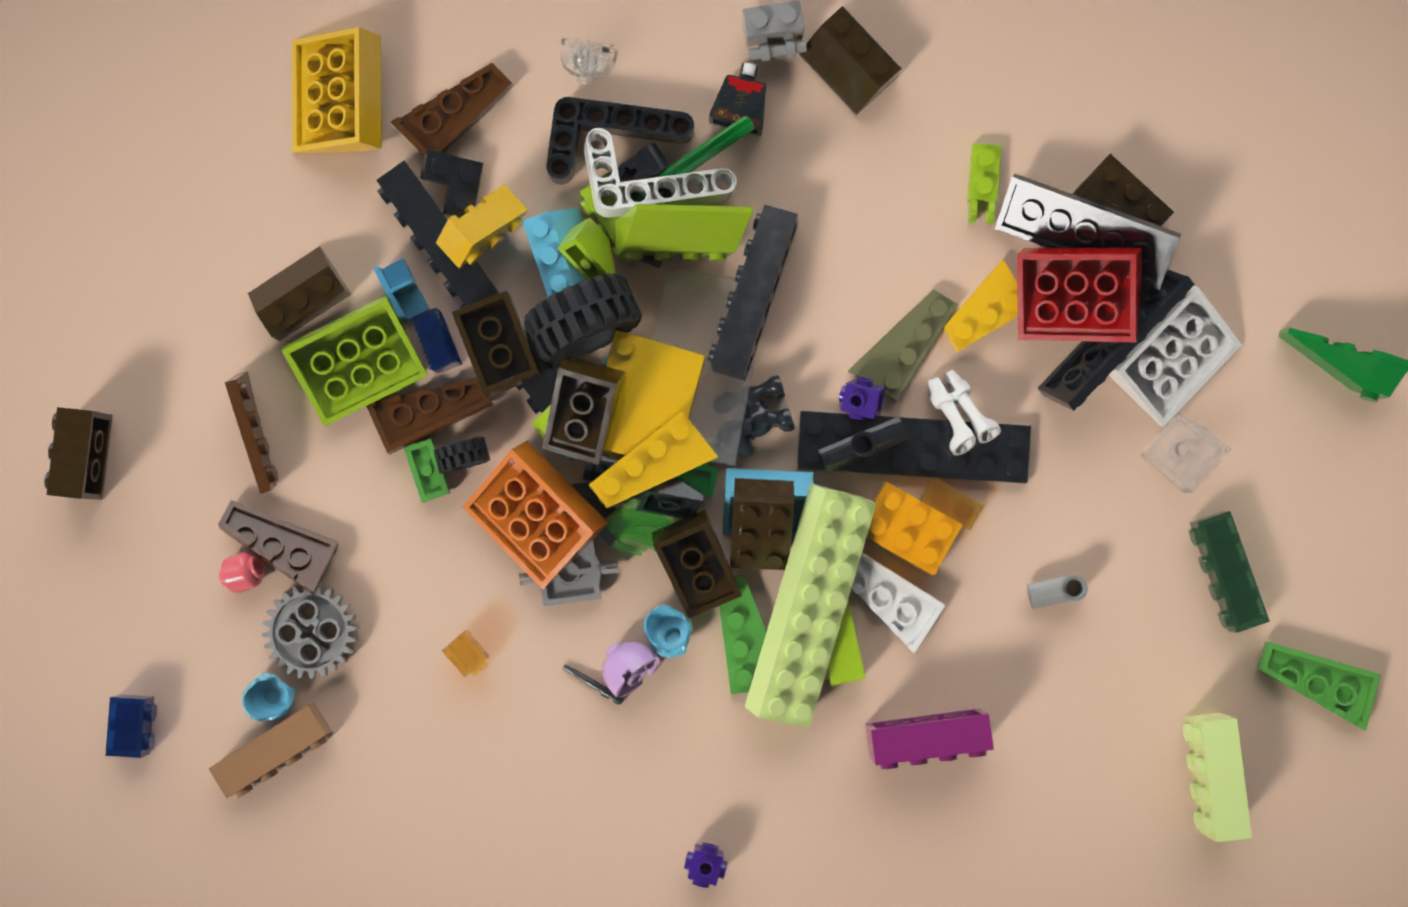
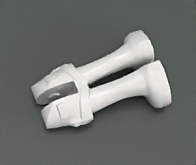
M954 370L944 373L946 383L952 393H947L938 377L928 381L931 394L930 401L936 409H941L952 425L953 437L949 448L954 455L968 452L975 445L976 437L980 443H986L1000 434L1001 428L999 424L980 413L969 396L971 387ZM955 404H959L967 414L973 425L975 435L964 422Z

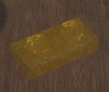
M932 477L920 498V501L963 524L962 527L967 530L972 529L984 507V504L936 477Z

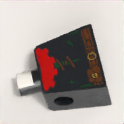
M742 63L739 77L726 75L709 114L710 124L727 128L743 116H748L755 126V129L750 133L762 135L766 84L756 81L758 66Z

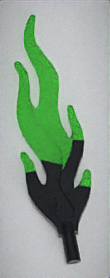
M590 483L571 484L608 522L598 534L607 545L620 552L642 556V551L620 541V538L629 539L646 545L656 552L653 546L652 532L672 524L669 519L663 515L636 511V508H606L588 485ZM628 498L619 503H629L632 499Z

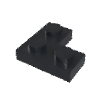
M427 149L424 155L420 179L448 185L443 214L455 215L460 218L466 214L464 211L466 207L471 204L474 207L476 206L483 163Z

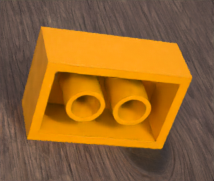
M887 481L883 482L873 499V502L877 504L866 539L927 574L935 576L963 524Z

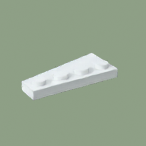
M862 552L852 589L915 653L946 605Z

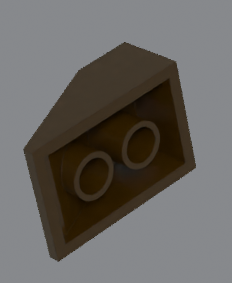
M567 356L558 368L542 449L599 465L618 404L625 372Z
M705 510L652 532L653 546L688 618H692L742 596L718 536Z

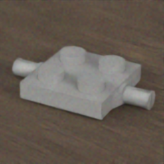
M592 541L543 590L540 588L543 606L600 599L601 575L618 573V568L606 569L607 567L618 566L617 561L600 563L596 556L595 543ZM519 573V579L530 577L527 573ZM532 578L520 580V586L536 583Z

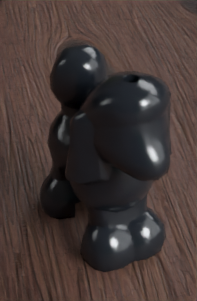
M779 375L770 377L766 382L758 386L743 388L739 393L726 392L714 400L713 408L717 414H727L739 405L743 406L746 412L741 422L735 420L726 422L718 431L717 447L721 454L738 453L743 457H748L752 454V440L756 437L764 436L774 427H778L784 432H791L795 429L789 408L773 412L764 402L767 397L772 399L785 397Z

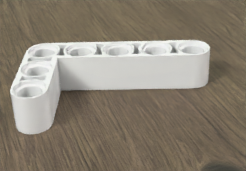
M595 128L586 137L584 154L593 204L596 212L602 217L622 216L636 204L703 205L723 202L731 196L737 184L735 174L731 170L724 168L620 182L610 133L603 128ZM601 141L605 148L597 150L591 146V142ZM600 168L607 169L610 172V176L607 178L599 177L596 170ZM715 181H724L728 185V189H719ZM694 184L698 186L700 193H690L687 185ZM666 188L671 191L672 197L664 198L659 194L658 190ZM638 192L643 196L644 200L635 202L630 198L629 194ZM610 196L615 200L616 204L606 206L602 203L601 198Z

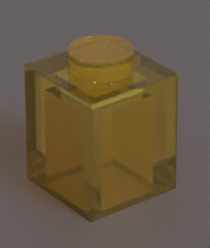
M468 630L461 633L442 650L464 677L470 673L475 677L488 666L485 660L490 655Z

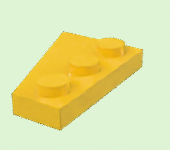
M1004 259L998 263L943 327L956 352L961 351L1018 317L1017 281Z

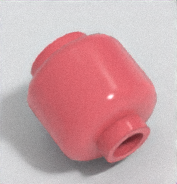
M245 551L223 560L219 579L222 585L233 593H241L261 584L265 575V566L260 557Z

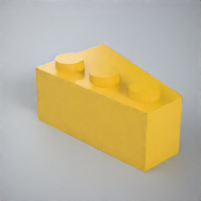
M505 184L481 199L482 202L474 207L471 204L464 210L466 214L459 219L453 215L446 222L436 244L458 268H461L467 262L470 265L474 264L483 256L482 251L488 246L490 249H494L503 241L504 234L508 231L513 234L522 227V219L528 209Z

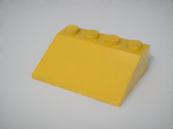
M356 27L292 40V152L296 154L342 153L382 149L381 35Z
M615 330L606 367L624 371L625 374L604 451L625 456L680 411H683L689 419L706 356L642 336Z

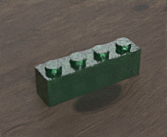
M1221 511L1189 522L1191 526L1189 536L1192 543L1199 548L1201 554L1199 564L1202 571L1207 573L1211 584L1208 585L1209 592L1213 600L1217 601L1221 611L1218 612V617L1222 626L1227 628L1229 632L1238 633L1270 622L1231 511Z

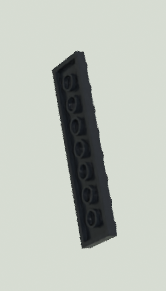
M800 411L797 469L825 470L818 453L819 449L896 417L878 416L875 419L866 417L865 420H856L848 417L849 414ZM900 417L909 440L835 470L840 472L1026 484L1028 483L1031 426L999 424L1001 432L996 438L986 443H980L976 437L975 445L968 452L954 455L949 448L953 437V428L949 420ZM965 422L975 435L972 423ZM859 437L855 443L856 449L861 453H867L870 450V441L865 437Z

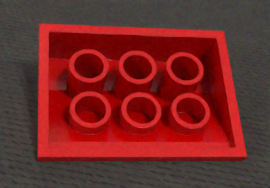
M1023 248L1017 253L1018 340L1136 343L1142 279V248Z

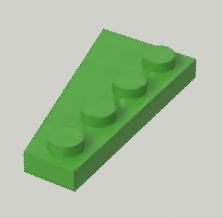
M744 575L734 576L742 596L719 606L731 694L749 692L767 632Z
M1265 641L1258 670L1361 730L1366 731L1381 674Z

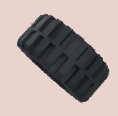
M607 273L603 276L598 275L591 279L580 281L573 286H568L562 291L552 294L546 300L536 304V307L531 308L528 314L525 315L524 326L539 359L547 365H556L562 363L567 356L580 358L609 345L613 341L615 330L630 333L641 322L642 313L626 278L618 273Z

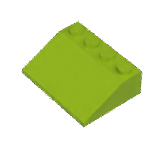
M636 204L615 221L616 255H625L626 260H642L643 256H654L656 261L671 260V256H682V261H697L699 257H709V261L714 262L726 261V257L737 251L752 216L753 207Z
M387 294L286 343L282 349V353L324 427L428 376L403 321L397 316Z

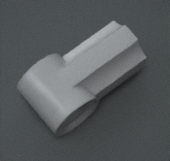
M1066 574L1062 577L1026 584L1032 609L1068 601H1080L1088 592L1086 581L1075 574ZM1070 580H1077L1079 583V591L1074 595H1068L1066 592V584Z

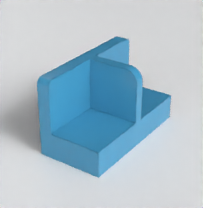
M403 258L383 269L380 266L373 268L401 321L407 323L430 311L419 286Z

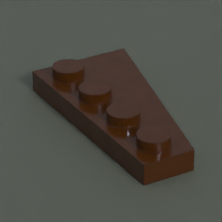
M247 371L236 374L227 380L225 386L261 494L273 490L277 485L278 473L275 466L271 465L269 445L263 434L260 416Z

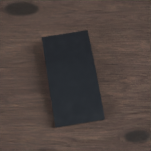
M604 451L599 465L586 462L583 479L595 480L624 457V455ZM674 477L632 496L630 499L637 500L636 511L684 519L697 513L703 502L704 495Z

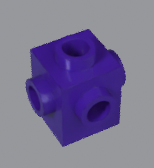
M856 377V380L847 382L846 386L843 385L839 394V402L842 403L841 411L849 413L848 417L856 420H865L866 417L871 419L877 418L881 415L886 387L874 385L872 379Z
M703 842L702 845L695 844L693 852H687L684 869L688 870V879L693 880L692 884L709 888L710 885H717L718 878L724 879L728 861L723 860V851L719 850V846ZM703 863H708L711 866V870L700 869V866Z

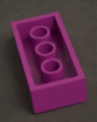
M980 708L865 724L870 759L875 766L880 765L881 769L899 767L898 763L907 761L910 762V765H923L928 763L927 759L939 758V761L956 760L959 754H968L969 757H982L987 755L986 751L994 750L989 714Z

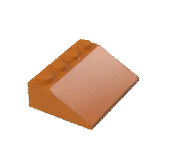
M528 441L512 448L462 507L542 590L608 524Z

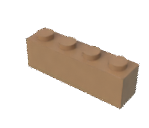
M312 703L209 768V771L226 798L234 794L240 798L254 789L251 784L261 778L262 782H265L278 774L276 768L281 764L286 763L289 767L303 758L300 752L310 747L314 751L328 742L325 736L330 734L332 730L316 704Z

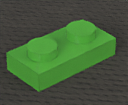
M433 439L404 447L422 503L451 494L445 474H440L434 455L436 447Z

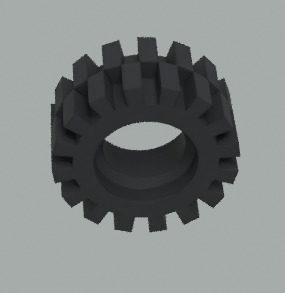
M484 437L458 441L434 450L440 474L464 470L465 468H471L490 461Z

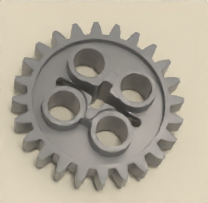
M319 585L315 595H312L305 589L302 593L301 589L297 586L293 587V596L289 592L282 593L284 602L278 599L273 601L277 610L270 609L266 611L272 617V620L263 621L262 624L270 627V631L262 633V636L270 638V642L264 645V648H273L274 650L269 658H280L277 668L288 665V675L297 669L298 678H303L308 671L310 679H314L317 676V670L324 677L328 675L327 667L332 671L338 670L336 661L343 664L347 662L343 654L354 652L348 644L358 641L356 637L351 636V631H355L359 627L350 625V621L357 616L347 615L346 612L350 609L351 604L343 606L340 604L343 600V595L332 598L334 593L332 588L323 594V585ZM307 603L312 604L315 608V615L311 619L307 618L303 612V608ZM292 613L295 614L296 617L298 618V620H299L303 625H301V624H300L299 622H297V621H294V620L291 618V614H292ZM328 622H332L337 628V633L333 638H330L325 633V626ZM287 625H291L296 631V636L292 641L288 640L284 635V629ZM314 626L312 632L315 636L307 637L308 629L306 627ZM318 638H320L324 642H327L330 645V648L326 649L323 643ZM309 644L314 645L318 651L317 657L314 660L306 655V647Z

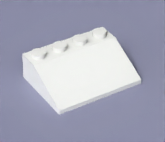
M1193 286L1187 292L1186 297L1167 313L1165 319L1159 322L1147 334L1145 340L1139 343L1109 376L1160 426L1164 427L1242 344L1200 288Z

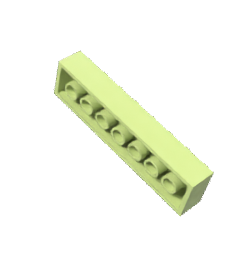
M810 483L744 706L758 718L810 728L877 503L861 496Z

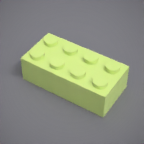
M1222 713L1185 716L1186 724L1183 725V735L1185 741L1189 742L1190 753H1187L1186 761L1189 771H1192L1193 782L1190 783V793L1192 799L1196 800L1197 812H1194L1196 829H1199L1200 833L1215 842L1252 839L1237 718Z

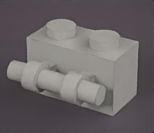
M800 0L743 9L742 22L746 47L759 45V48L748 49L750 61L761 59V62L770 61L771 57L786 55L787 58L796 57L797 53L807 52L805 40L798 42L793 40L802 38L804 32ZM784 41V44L768 46V43Z

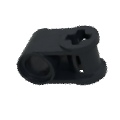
M651 143L618 167L620 182L630 181H624V174L626 173L629 176L634 175V180L654 178L671 165L657 145Z

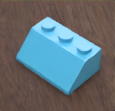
M579 208L549 211L522 220L548 297L568 286H573L580 281L586 280L557 249L571 228L584 221Z
M726 468L723 534H731L735 478L794 481V511L791 537H795L810 483L813 484V472Z

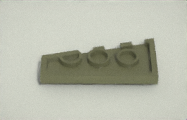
M933 289L847 372L855 377L872 379L874 385L886 387L885 396L896 402L958 304Z

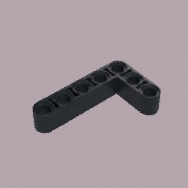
M563 97L556 102L554 107L546 168L551 180L556 184H567L573 179L580 131L590 132L595 128H603L610 135L684 144L693 138L694 121L688 113L681 111ZM571 107L576 110L575 115L571 118L566 119L561 116V112L565 108ZM600 111L604 114V117L599 122H592L589 120L590 114ZM622 115H629L633 119L627 126L619 125L617 120ZM658 119L661 122L659 128L650 130L645 126L648 120ZM679 122H684L689 126V130L680 134L674 130V126ZM563 135L572 138L571 143L566 147L557 145V140ZM559 163L568 166L566 173L563 175L553 173L554 167Z

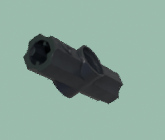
M898 416L818 450V453L828 474L909 439L904 424ZM859 437H865L870 441L871 446L867 453H861L856 449L855 443Z

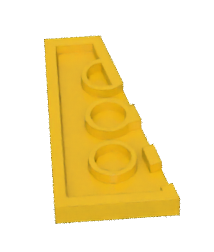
M680 411L588 485L606 508L707 463L718 456L684 412Z

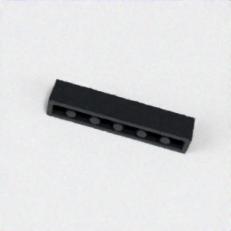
M764 204L762 213L756 214L753 223V230H756L753 240H747L744 249V256H747L744 266L739 265L736 272L735 282H738L735 292L730 291L726 302V308H729L726 318L722 317L718 325L717 334L720 335L717 345L712 344L709 351L708 361H711L713 372L746 381L798 227L797 213Z

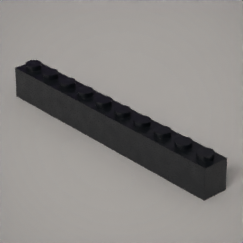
M402 161L376 180L381 187L377 190L381 198L387 205L392 202L397 209L394 216L403 228L409 226L414 233L410 237L419 251L425 249L429 254L430 258L426 261L436 274L442 272L447 279L443 285L452 297L458 295L464 303L460 306V309L499 294L478 262L472 265L467 262L461 268H458L436 244L448 220L405 161ZM525 330L542 377L516 387L519 391L523 388L530 396L526 401L535 414L543 413L551 405L557 373L551 365H547L539 359L528 332Z

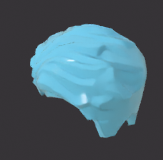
M668 605L653 608L651 613L647 614L646 620H644V631L653 652L658 656L667 658L681 656L686 653L690 642L689 636L693 630L691 620L680 611Z
M262 673L253 679L243 692L242 705L245 708V713L256 721L281 719L290 712L293 706L295 689L287 685L286 682L281 681L275 674Z

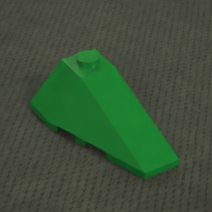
M1290 327L1281 330L1278 335L1351 391L1360 393V398L1367 401L1378 402L1379 399L1389 398L1408 371V360L1373 349V352L1356 351L1355 344L1347 342H1333V345L1328 344L1329 339L1327 337Z

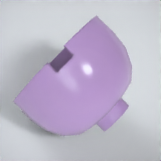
M629 641L622 645L619 642L615 643L606 652L608 657L603 663V680L615 697L619 696L622 698L639 688L643 684L640 680L647 672L651 676L660 665L661 660L647 645L641 642Z

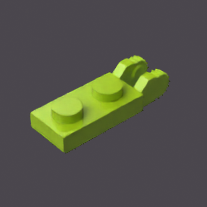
M973 143L971 145L967 202H969L968 223L976 222L978 203H987L985 213L986 224L993 225L995 204L998 197L1001 145Z

